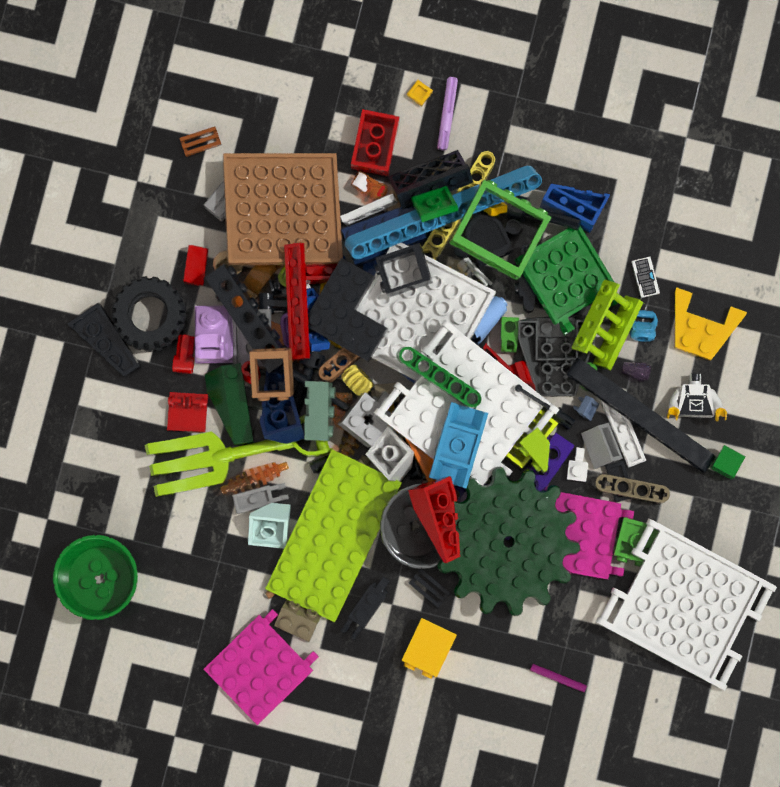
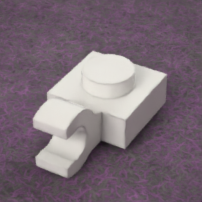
M577 447L575 461L569 460L567 480L586 482L588 463L583 462L585 448Z

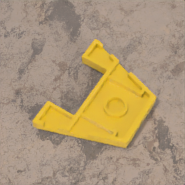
M676 288L674 348L711 361L746 316L747 312L730 307L725 323L722 325L688 313L687 308L693 293Z

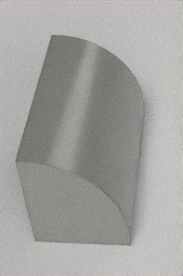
M609 423L598 425L581 433L595 469L623 459Z

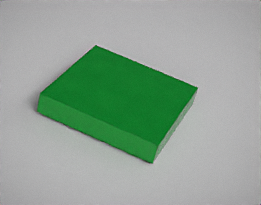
M447 186L411 197L412 204L421 222L459 211Z

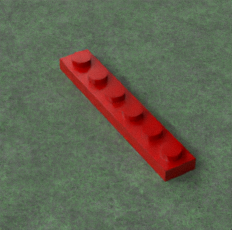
M304 243L284 245L289 348L292 351V360L310 359Z

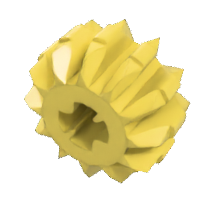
M351 365L341 375L343 382L358 396L364 392L369 393L374 386L369 376L357 365Z

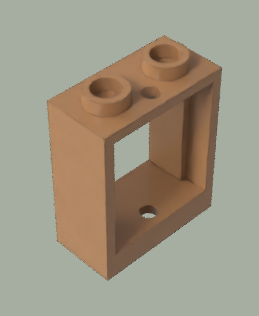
M291 348L251 350L249 355L252 398H258V401L270 400V397H277V400H288L294 394ZM283 358L285 390L259 391L257 359Z

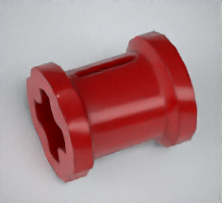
M247 361L242 365L241 370L245 382L251 384V373L249 374L251 370L248 367L250 361ZM258 367V380H259V379L261 378V374H260V372H259V367Z

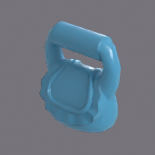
M640 310L637 317L651 318L653 321L651 323L634 321L630 330V337L636 341H653L656 337L657 316L653 311Z

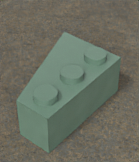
M305 381L307 398H305L304 440L330 441V437H333L334 426H331V418H334L335 407L331 405L332 398L335 399L336 388L332 387L333 383Z

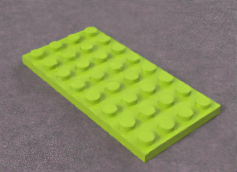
M332 449L265 589L289 601H293L295 604L298 603L306 609L314 610L318 615L336 622L379 532L384 507L390 498L398 492L402 482L398 480L389 481L383 473Z

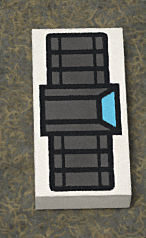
M651 257L632 261L640 298L660 294Z

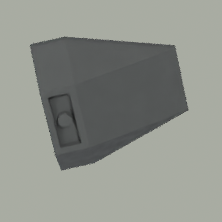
M533 317L518 320V340L535 390L541 396H576L579 384L569 378L566 372L576 358L586 363L588 362L591 352L588 351L586 354L571 348L585 318L568 317L575 329L566 335H563L560 324L554 325L549 317Z

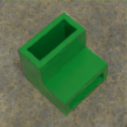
M724 445L710 469L732 480L746 456Z

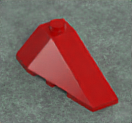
M451 476L424 483L408 490L413 508L443 562L448 563L459 558V533L456 531L455 520H458V513H455L454 502L457 501V495Z

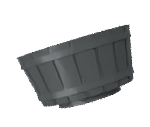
M415 484L398 491L387 502L381 515L380 533L386 549L396 560L409 567L425 569L438 565L441 557L413 508L408 490L421 485ZM414 519L418 520L419 528L411 530L409 522H413Z

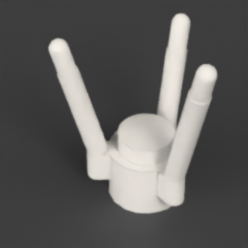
M469 257L457 264L459 269L457 272L467 277L474 274L485 286L488 284L492 285V282L476 267Z

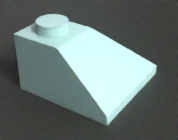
M270 503L251 512L249 515L248 545L284 549L288 540L291 505Z

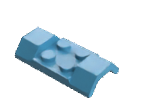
M453 402L450 403L435 451L429 478L438 480L451 476L453 485L467 488L488 417L487 412Z

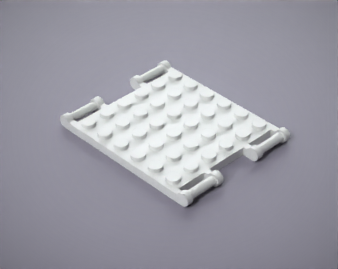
M444 320L441 324L442 327L429 344L422 348L421 352L481 394V403L477 407H469L488 413L470 477L476 478L481 485H484L492 475L495 467L504 468L506 474L510 476L513 471L502 464V460L523 433L529 435L537 427L541 431L551 417L557 414L559 409L467 338L452 324ZM448 331L452 333L439 352L434 354L432 351ZM440 371L435 374V381L439 383L443 380V374ZM421 376L410 390L396 382L393 391L380 408H376L373 413L434 460L450 403L465 405ZM457 382L451 385L453 393L459 391V384ZM518 384L527 392L550 405L549 410L545 412L533 430L528 426L543 406L522 392H517L515 386ZM400 393L404 394L403 399L388 417L385 414ZM470 393L467 396L468 403L472 404L475 402V395Z
M648 518L647 526L636 548H633L631 554L644 561L627 594L612 588L610 592L612 595L601 616L597 618L596 623L725 691L727 688L726 683L737 662L742 658L740 654L730 650L747 616L760 622L761 614L772 592H775L777 587ZM653 529H656L659 532L648 553L645 554L642 551ZM763 586L766 589L755 610L752 611L750 609ZM618 598H621L623 602L611 624L607 620ZM728 655L731 658L718 681L715 678Z

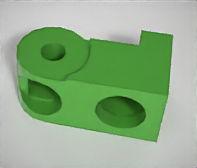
M501 318V352L516 353L519 318Z

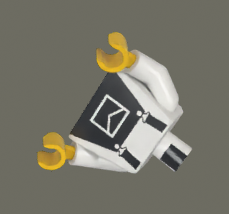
M690 374V383L683 384L681 388L676 389L669 399L667 419H669L670 415H674L676 421L678 417L712 418L715 415L716 421H719V416H723L727 420V411L723 408L722 402L715 390L711 389L710 385H701V374Z

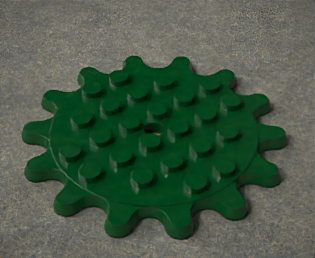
M495 467L493 469L492 481L485 486L481 485L476 478L470 477L467 488H465L467 498L463 502H454L455 513H458V520H455L456 531L459 533L460 557L448 563H444L441 559L438 562V569L442 573L456 572L459 576V582L454 588L455 596L462 599L472 592L477 593L481 600L479 608L484 614L491 613L496 603L505 602L511 615L520 616L523 612L525 599L532 597L540 605H548L551 601V596L548 592L549 583L558 581L564 584L571 580V573L563 566V559L567 555H575L580 551L579 542L570 540L566 536L567 527L576 522V513L571 510L565 512L558 511L555 503L561 494L560 488L556 485H551L544 491L537 490L534 484L536 475L534 471L529 469L523 471L520 479L515 482L507 478L506 470L502 467ZM507 536H511L513 539V545L510 547H506L503 543L504 538Z

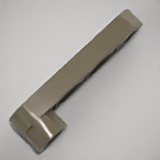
M607 474L599 475L595 481L596 488L604 493L655 502L657 504L665 503L670 497L669 489L663 485ZM603 478H606L608 483H613L612 479L617 480L614 485V491L610 490L612 486L608 485L605 488H601L602 486L598 482L602 481ZM619 482H626L629 488L626 492L618 490L617 485ZM643 485L647 488L648 492L645 496L637 494L638 486ZM651 487H654L652 498H649ZM660 490L666 494V497H663L662 500L659 499L658 495H655Z

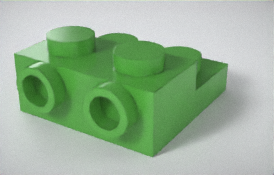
M623 518L613 551V556H616L617 561L627 563L628 560L635 562V566L641 567L644 560L631 554L633 548H636L647 526L646 523ZM653 529L642 551L645 554L648 553L659 532L658 530Z

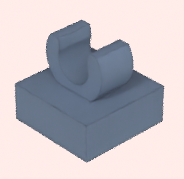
M587 395L585 398L578 397V400L582 403L580 407L574 406L573 408L583 418L591 421L599 403Z

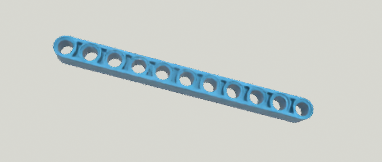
M524 166L491 179V181L495 182L498 188L513 192L514 197L538 188L541 185L542 178L533 167ZM479 185L452 195L459 211L421 222L416 210L349 236L345 241V247L353 258L362 259L459 220L465 214ZM485 190L473 214L504 202V200Z

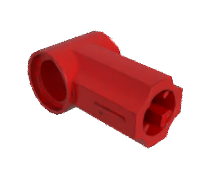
M178 336L177 351L173 358V372L193 373L194 336Z
M519 361L510 365L513 369L512 373L535 390L526 361Z

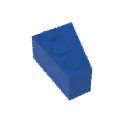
M551 184L542 199L540 208L581 220V228L590 233L610 194L604 193L603 195L592 193L589 190L581 191L573 187Z

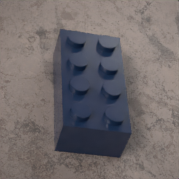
M411 206L402 210L399 207L343 228L341 232L344 241L353 234L414 211L415 208ZM424 233L402 243L407 246L418 243L422 244L426 242V235ZM389 248L362 259H355L351 254L350 256L353 264L361 267L368 262L376 260V257L387 254Z

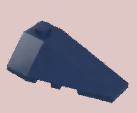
M284 366L272 373L266 371L264 391L285 390V378L282 371ZM293 395L288 400H277V397H270V400L262 401L260 424L264 439L285 444L305 439Z

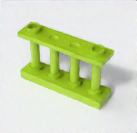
M604 280L571 348L586 354L588 351L596 356L593 363L597 367L611 371L643 302L629 296L623 298L617 293L620 284ZM613 300L621 305L616 315L608 310ZM604 317L612 321L608 332L600 327ZM596 334L604 339L600 349L592 344Z

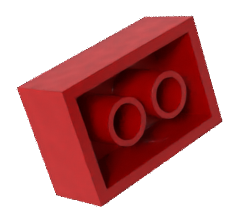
M362 109L351 169L389 176L400 123L399 116Z

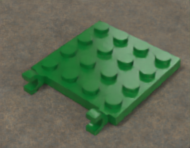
M581 226L579 230L568 228L538 245L523 271V275L554 325L560 324L563 335L575 329L568 317L594 302L604 280L614 282ZM524 254L515 259L518 266ZM613 300L609 308L616 305L617 302Z

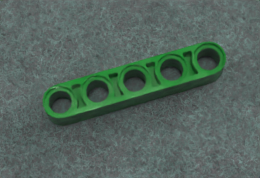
M401 347L397 351L396 357L401 364L463 405L477 407L481 403L482 397L477 390L414 348ZM404 350H409L411 353V358L408 361L402 358ZM420 361L427 363V369L423 372L418 368ZM438 371L443 374V380L439 383L434 378ZM454 382L459 384V391L457 393L451 391V385ZM470 393H473L476 397L475 402L469 404L467 401V396Z

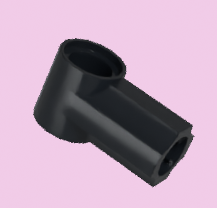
M269 293L258 294V309H271V315L274 313H288L287 296H275Z

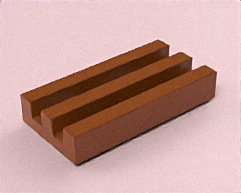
M215 126L180 138L186 157L222 145ZM214 133V135L207 136V137H204V138H201V139H198V140H195V141H192V142H189V143H186V144H185L186 141H190V140H193V139H196V138H199V137H202V136H205V135ZM216 139V142L189 151L187 150V148Z

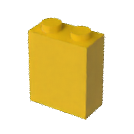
M421 618L402 658V661L405 662L404 666L413 671L416 667L422 670L421 675L430 679L433 676L437 678L457 635Z

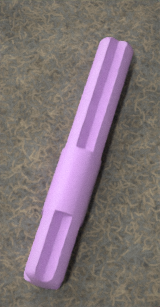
M449 77L446 83L437 149L446 151L449 144L458 79L455 77Z

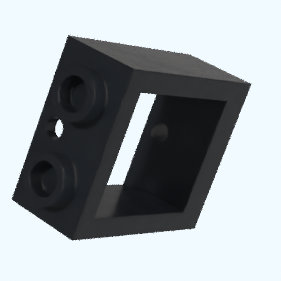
M420 243L375 258L377 264H374L375 271L382 278V282H380L381 290L389 297L433 283ZM415 254L422 279L392 289L384 264Z

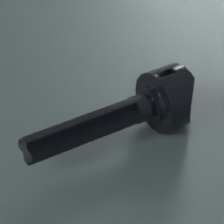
M520 195L516 196V198L520 200L525 199L530 202V199L527 197ZM513 205L507 211L508 219H516L519 222H524L527 216L534 218ZM547 211V215L551 217L549 223L579 230L581 220Z
M310 351V359L298 360L304 366L301 374L311 380L313 369H319L324 364L325 355ZM298 382L294 393L298 414H300L307 393V387Z

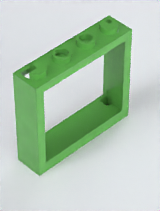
M483 180L449 243L517 280L522 275L551 217L547 215L548 212L544 209H536L531 206L529 201L514 197L513 192L498 188L495 182ZM485 190L542 221L518 267L461 236Z

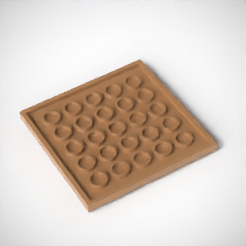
M223 153L228 265H285L284 245L293 243H304L305 264L339 263L340 259L343 258L336 153Z

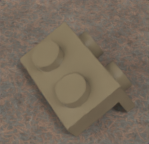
M286 600L274 626L310 642L321 616L314 610L306 609L298 603L295 604L293 601Z

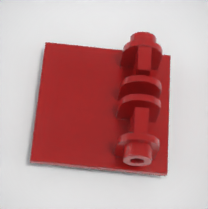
M170 392L168 397L167 430L206 432L208 394Z

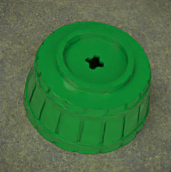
M103 535L85 536L69 544L70 546H67L60 554L53 574L55 592L57 597L60 598L62 605L74 615L90 620L109 618L123 610L133 598L138 582L136 563L129 550L117 540ZM103 574L105 583L96 584L95 576Z

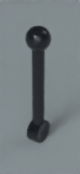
M520 384L515 386L517 392H522L549 410L550 405L524 390Z

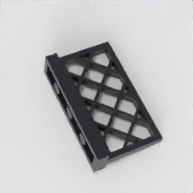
M458 150L388 176V180L399 200L402 210L413 206L411 201L413 196L447 186L449 191H453L474 183L470 168ZM457 158L454 162L449 161L451 159ZM445 166L450 167L448 170L443 169ZM427 173L432 174L430 177L425 176ZM409 180H415L413 183H407Z

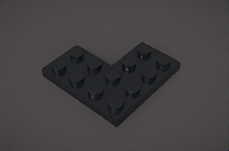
M341 258L308 314V327L369 362L388 331L387 327L356 310L375 277Z

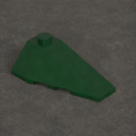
M241 363L221 366L205 374L207 393L234 445L253 442Z

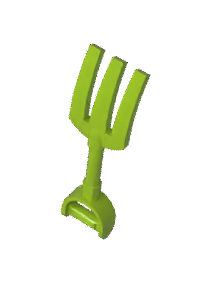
M305 415L299 417L301 424L305 422ZM212 431L145 445L147 455L209 446V451L151 464L149 466L151 476L210 467L214 469V471L155 485L153 487L156 497L223 484L228 475L229 462H233L235 459L294 447L302 455L319 457L330 454L333 448H329L328 441L315 440L318 451L309 452L300 448L297 441L285 444L264 440L232 448L225 447L221 439Z

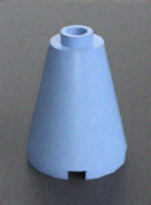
M494 296L471 338L476 345H479L507 312V303L502 297Z

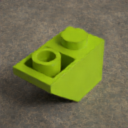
M537 427L519 442L521 446L519 450L525 457L529 456L533 461L531 465L537 472L541 471L544 474L548 470L550 442Z

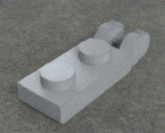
M285 483L274 486L268 485L232 495L236 513L241 514L262 508L270 503L288 500V495H280L273 498L271 491L286 488Z

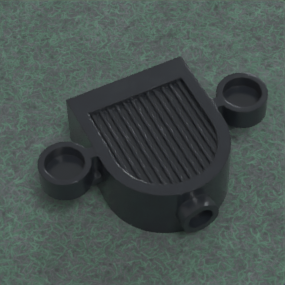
M480 212L471 216V221L466 230L467 240L500 258L513 253L514 248L507 235L514 236L520 232L521 224L518 220H509L506 227L503 228L501 222L493 216L481 215ZM457 247L454 248L456 258L465 259L468 257V253ZM473 257L478 268L488 265Z

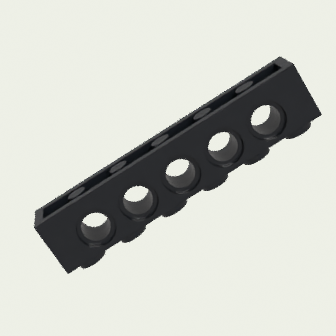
M223 264L205 277L252 349H268L270 344L274 345L275 348H287L286 345H282L279 341L280 336L275 329L272 330L269 326L267 316L264 313H260L257 308L259 307L257 301L248 295L247 286L236 277L238 274L232 265ZM228 280L232 283L230 291L225 288V283ZM238 296L243 299V304L240 307L236 304ZM249 312H251L254 316V319L251 323L248 322L246 319V316ZM259 328L264 330V337L262 339L257 336ZM283 358L260 359L268 373L275 372L284 365Z

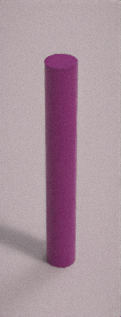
M532 664L530 671L581 692H585L587 688L585 684L538 665Z

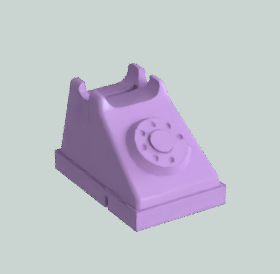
M195 306L196 364L233 363L232 317L224 306Z

